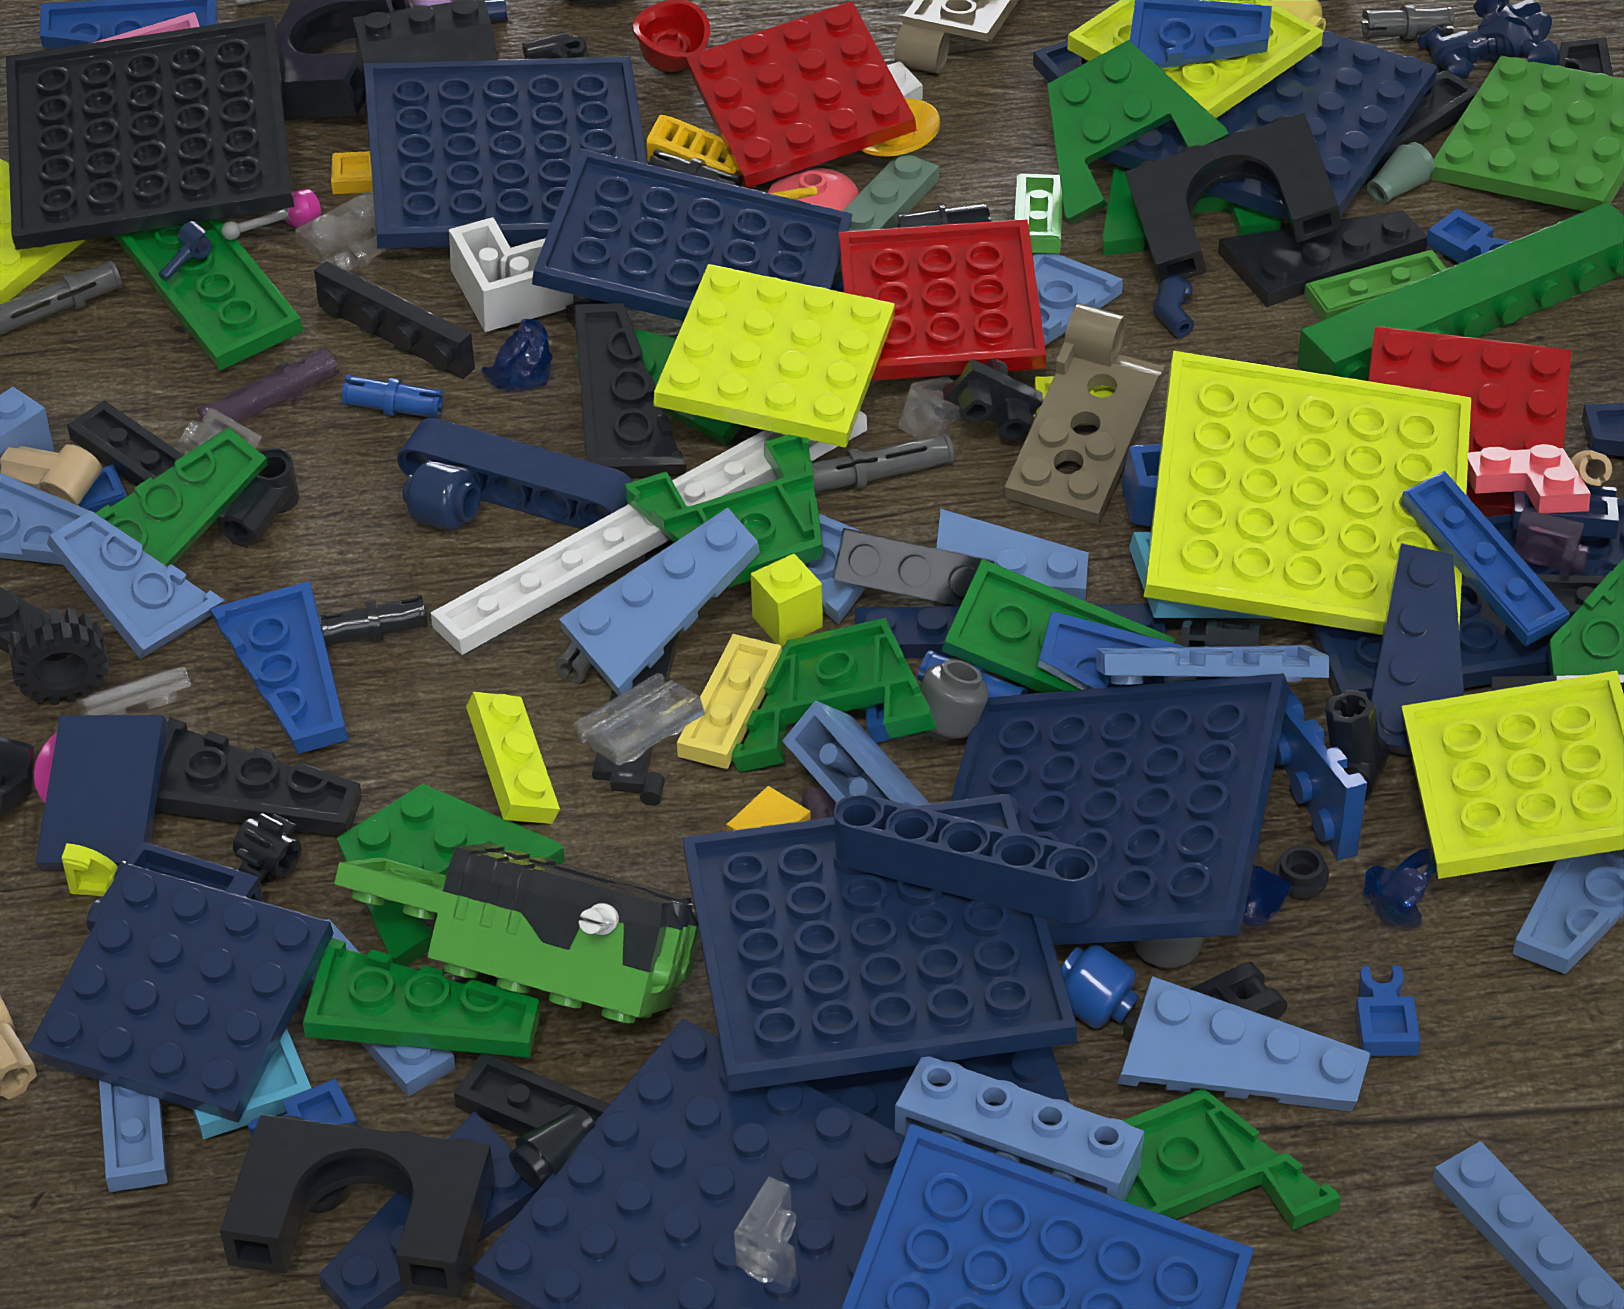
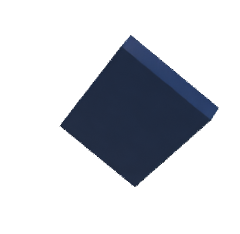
M60 715L36 857V864L41 870H64L62 855L66 843L95 850L112 860L117 866L123 860L129 859L140 841L150 843L168 722L163 715Z

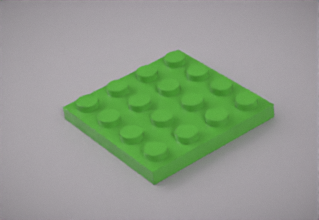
M1501 56L1433 159L1435 169L1430 173L1431 180L1580 211H1587L1607 202L1611 204L1624 182V79L1601 73L1596 74L1565 68L1559 65L1528 62L1521 58Z

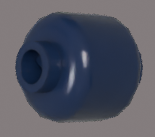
M432 461L423 463L416 469L414 474H411L406 479L403 487V499L407 503L408 512L415 522L449 531L458 530L466 522L474 519L480 506L481 491L475 483L473 475L467 469Z

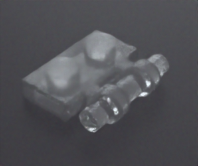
M370 190L295 229L296 243L321 264L327 260L347 271L351 269L359 271L369 266L370 259L385 251L390 254L399 250L394 248L377 249L373 193Z

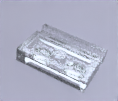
M180 666L75 700L80 715H128L126 707L146 701L148 709L177 701L176 691L190 687L191 683L185 666Z
M657 673L573 724L579 741L582 743L589 741L593 750L620 766L625 762L639 758L646 749L666 737L682 732L686 725L703 716L705 712L700 696L672 680L665 682L663 675Z

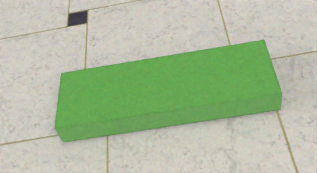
M1017 175L1015 220L1028 219L1032 253L1060 254L1062 191L1059 175Z
M1428 250L1306 283L1304 297L1323 321L1447 268L1433 250Z

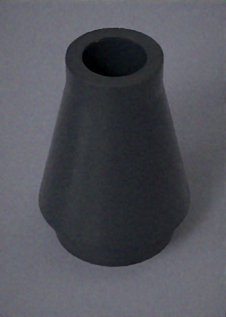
M573 1106L565 1114L517 1138L515 1142L516 1148L509 1153V1160L514 1170L524 1182L534 1189H540L552 1173L557 1175L585 1136L596 1125L587 1112L578 1106Z

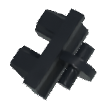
M996 358L990 359L985 365L971 359L958 379L947 383L942 388L943 399L959 406L960 417L973 423L983 422L985 419L998 424L999 434L1011 441L1018 440L1031 427V415L1043 403L1042 392L1009 377L1007 364Z

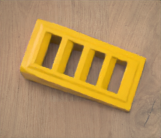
M659 115L647 138L648 163L651 155L653 156L654 150L659 149L665 153L690 161L696 157L705 160L706 166L734 175L739 174L721 137L676 118ZM719 158L726 159L724 163L718 161Z

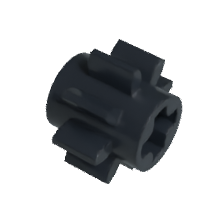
M263 813L260 814L258 820L251 818L243 823L233 841L235 856L243 860L238 871L258 876L259 882L265 879L272 883L276 876L279 878L288 876L296 867L302 850L299 840L291 837L296 825L276 814L269 817Z

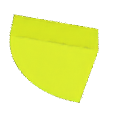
M66 843L62 862L70 893L103 897L114 881L118 866L95 850Z

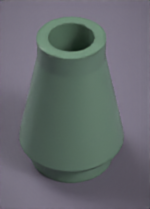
M1416 142L1398 146L1378 174L1368 182L1367 190L1370 196L1379 204L1384 205L1391 199L1428 182L1430 173L1435 169V163L1431 154L1424 146Z

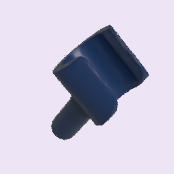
M191 221L186 223L178 232V241L183 247L178 250L173 259L158 273L164 281H168L193 256L198 259L204 258L211 252V241L205 236L206 231L197 222Z

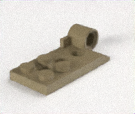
M914 0L903 15V24L900 27L895 44L894 61L895 63L901 61L907 68L940 74L947 61L950 34L992 41L1019 0Z
M1080 303L1073 309L1067 325L1064 344L1056 359V374L1004 486L1006 499L1099 525L1126 464L1129 446L1134 445L1165 374V367L1119 354L1126 333V316ZM1101 385L1109 386L1115 390L1112 395L1104 398L1096 397L1090 393L1091 389ZM1081 423H1090L1095 425L1098 430L1090 435H1080L1074 432L1073 428ZM1064 461H1074L1081 465V469L1072 474H1065L1058 471L1056 466Z

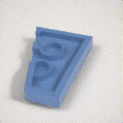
M0 473V558L62 564L47 545L49 535L86 514L89 510Z
M940 509L936 548L992 559L995 561L994 564L1086 601L1088 552Z
M92 511L87 512L49 535L47 542L49 548L140 659L212 616L210 608L223 605L225 602L223 598L211 590L205 593L185 579L187 574L172 564L166 567L142 551V544Z

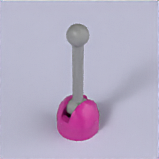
M301 189L294 191L295 207L283 208L280 211L238 224L232 221L226 222L222 226V235L228 240H235L241 232L280 220H284L290 226L304 228L316 224L320 220L321 206L318 198L311 190Z

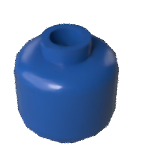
M1091 945L1085 951L1076 947L1060 968L1073 1015L1092 1028L1100 1029L1112 1018L1122 1024L1140 997L1131 990L1136 982L1135 970L1102 946Z

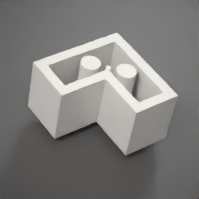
M493 217L449 229L451 271L484 332L564 310L566 305L573 303V294L532 285L533 270L546 238L510 248Z

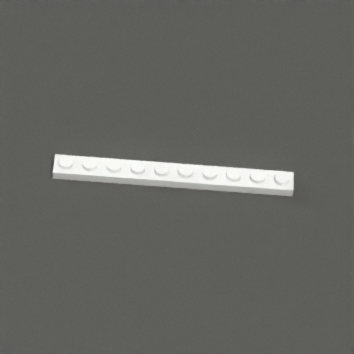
M859 411L849 440L867 431V415L862 411ZM764 430L672 480L686 506H692L777 480L771 466L764 457V442L785 436V434ZM809 440L811 461L838 446ZM628 504L431 612L432 626L463 655L669 541L670 538Z

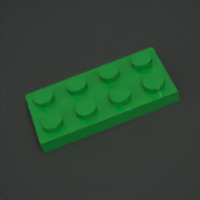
M982 559L944 641L942 652L1041 693L1081 690L1037 666L1052 611L1174 643L1176 638Z

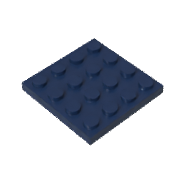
M127 864L27 1047L29 1055L36 1062L239 1123L334 934L331 923L327 920Z

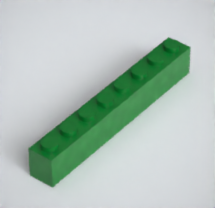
M1609 202L1303 328L1300 332L1297 366L1306 372L1368 381L1375 326L1477 338L1506 324L1514 323L1527 315L1544 308H1549L1567 298L1589 291L1600 284L1619 276H1624V215Z

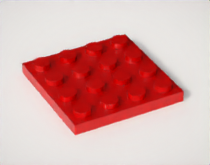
M853 1L685 56L688 71L739 175L742 176V181L746 188L917 131L915 117Z
M1028 219L839 232L844 293L895 303L894 319L871 380L962 374L966 364L971 359L985 365L990 359L996 358L1007 364L1008 371L1046 369V349Z
M1375 326L1368 381L1471 397L1468 453L1481 452L1488 447H1501L1507 450H1529L1533 446L1541 444L1564 449L1571 350ZM1467 479L1466 495L1484 516L1493 517L1512 514V492L1475 493Z

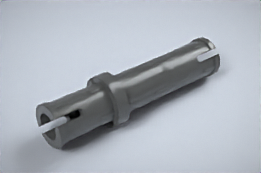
M112 260L106 261L102 265L76 275L68 272L61 275V281L0 304V335L70 307H73L75 310L85 307V301L114 289L122 288V280ZM30 308V309H28V310H25V311H23V312H20V313H18V314H15V315L11 316V315L14 314V313H17V312L22 311V310H24V309Z
M942 433L939 436L900 443L862 453L858 449L846 451L843 457L812 463L815 494L850 485L854 489L864 488L867 486L868 481L907 474L940 465L953 464L955 454L951 438L948 433Z

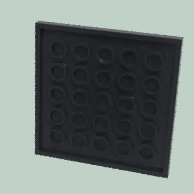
M273 15L6 56L11 235L15 250L90 240L92 238L124 233H135L168 226H180L191 221L200 222L295 207L277 35Z

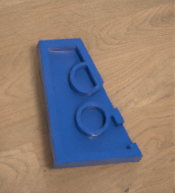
M1135 0L1130 41L1159 68L1267 52L1272 6L1207 0Z

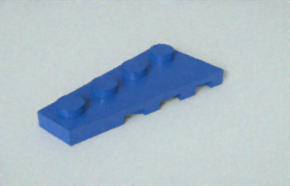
M310 581L210 608L215 624L297 754L349 740Z

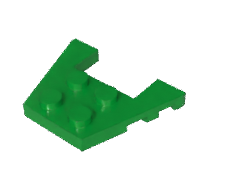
M1130 40L1047 84L1064 213L1071 225L1107 206L1088 168V164L1170 120H1174L1188 147L1194 145L1204 146L1225 139L1229 135L1224 125Z
M1116 164L1102 238L1103 256L1144 251L1145 235L1125 175V171L1131 169ZM1205 193L1200 197L1193 213L1228 210L1238 236L1281 229V219L1279 217Z
M789 434L764 442V457L771 466L777 480L692 506H686L667 472L625 484V499L627 503L660 529L673 542L678 541L727 508L737 517L758 541L760 553L727 586L728 588L751 581L752 572L792 554H795L804 564L822 558L823 543L817 497H815L814 474L809 452V438H801L800 436Z
M886 618L787 640L765 684L764 689L767 697L761 709L752 711L746 724L749 734L744 744H736L732 752V760L739 773L784 763L785 744L782 740L786 737V727L788 724L798 722L815 700L842 712L857 708L865 710L884 703L883 724L890 739L936 729V721L908 666Z
M423 783L337 837L338 851L343 862L381 857L446 876L455 847L493 843L504 846L507 851L519 850L529 853L532 858L544 857L555 860L558 865L565 862L564 847L558 842L508 820H503L499 816ZM385 900L384 905L364 903L371 917L374 931L378 939H381L386 954L392 955L393 963L407 966L429 952L433 931L418 917L403 913V903Z
M1204 1088L1123 1120L1130 1126L1145 1131L1141 1168L1125 1202L1172 1219H1178L1261 1185L1292 1230L1339 1211L1341 1197L1335 1189L1327 1183H1324L1322 1186L1315 1183L1302 1172L1303 1165L1287 1152L1279 1155L1259 1139V1131Z

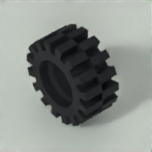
M58 608L49 609L50 617L43 618L40 612L31 615V625L23 620L17 625L18 633L12 632L10 636V644L8 646L15 685L20 687V692L24 696L32 693L33 701L41 703L45 696H48L50 705H59V698L67 696L68 703L76 702V693L81 692L85 697L93 693L92 685L100 688L104 682L103 675H107L109 669L104 637L100 625L97 621L92 623L91 616L86 613L77 618V612L74 609L67 608L65 616H59ZM55 653H73L72 656L62 660H44L45 657Z

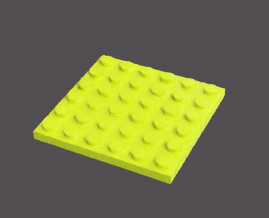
M1173 351L1169 372L1144 597L1382 635L1397 553L1401 543L1443 552L1402 505L1403 492L1446 471L1466 494L1471 397ZM1454 565L1458 623L1460 625L1462 573Z

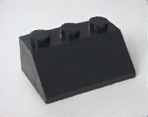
M456 0L449 3L430 6L418 5L410 9L385 13L373 12L366 16L353 17L356 47L363 68L364 63L498 60L492 24L484 0Z

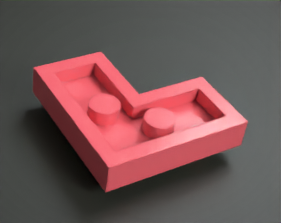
M1541 444L1533 446L1529 450H1507L1501 447H1488L1481 452L1468 453L1467 479L1475 493L1525 491L1538 514L1589 511L1591 493L1563 448Z

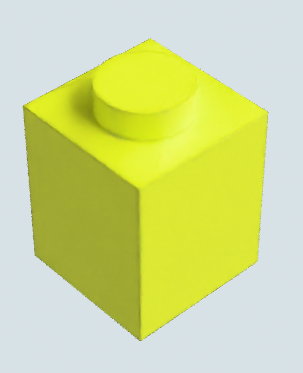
M795 554L751 573L752 617L777 645L784 646L787 640L803 637L823 627L822 583Z

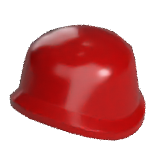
M667 0L654 4L643 10L636 17L632 28L634 36L639 41V47L644 60L651 67L668 73L682 72L688 69L685 56L705 50L710 37V23L706 14L698 5L688 0Z

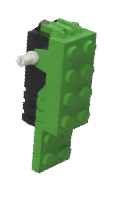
M493 843L455 847L447 876L381 857L339 862L334 884L353 889L351 898L374 905H384L385 900L395 901L404 904L402 912L405 914L429 920L436 919L427 957L445 962L444 971L453 975L477 978L478 972L498 977L496 986L506 990L529 993L530 987L550 992L548 1000L553 1003L572 1008H582L583 1002L603 1007L601 1015L608 1019L635 1023L636 1017L652 1018V1013L672 1008L677 987H680L684 981H687L692 972V956L698 935V923L692 911L693 904L690 897L570 864L558 865L555 860L544 857L532 858L529 853L519 850L507 851L504 846Z

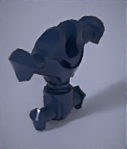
M1477 0L1473 8L1477 15L1483 18V21L1478 26V31L1467 32L1464 30L1444 37V32L1438 27L1433 26L1418 38L1420 48H1430L1432 61L1438 68L1447 70L1467 80L1470 72L1473 70V63L1478 57L1479 59L1499 60L1501 56L1511 58H1527L1528 62L1559 65L1560 52L1557 45L1550 40H1545L1552 26V18L1548 13L1541 12V7L1535 0H1524L1514 4H1509V0Z

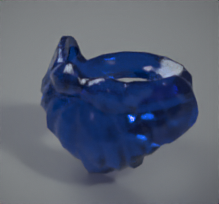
M527 318L521 320L520 328L500 348L495 358L494 366L482 367L481 373L488 383L497 389L513 391L516 389L546 386L550 377L553 357L549 351L548 334L545 326L537 320Z
M1426 848L1413 853L1394 871L1381 866H1372L1367 870L1363 895L1371 901L1377 914L1386 923L1397 925L1404 929H1415L1422 924L1423 916L1419 912L1416 903L1423 897L1428 882L1436 872L1433 851ZM1428 865L1422 874L1417 871L1418 868Z
M1254 865L1242 923L1256 927L1263 925L1276 915L1288 898L1291 883L1265 870L1262 866Z

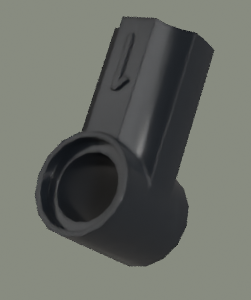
M273 447L259 451L267 457V466L218 517L217 525L219 531L225 534L232 544L248 548L250 544L257 543L279 513L289 511L297 504L299 490L293 459L283 449Z
M1348 689L1341 695L1331 696L1325 707L1330 747H1338L1346 756L1347 768H1344L1348 775L1359 773L1367 782L1366 799L1373 792L1389 757L1390 750L1385 740L1379 736L1375 703L1367 698L1366 692Z

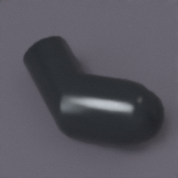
M562 32L522 43L525 59L586 58L588 53L587 44L581 36Z

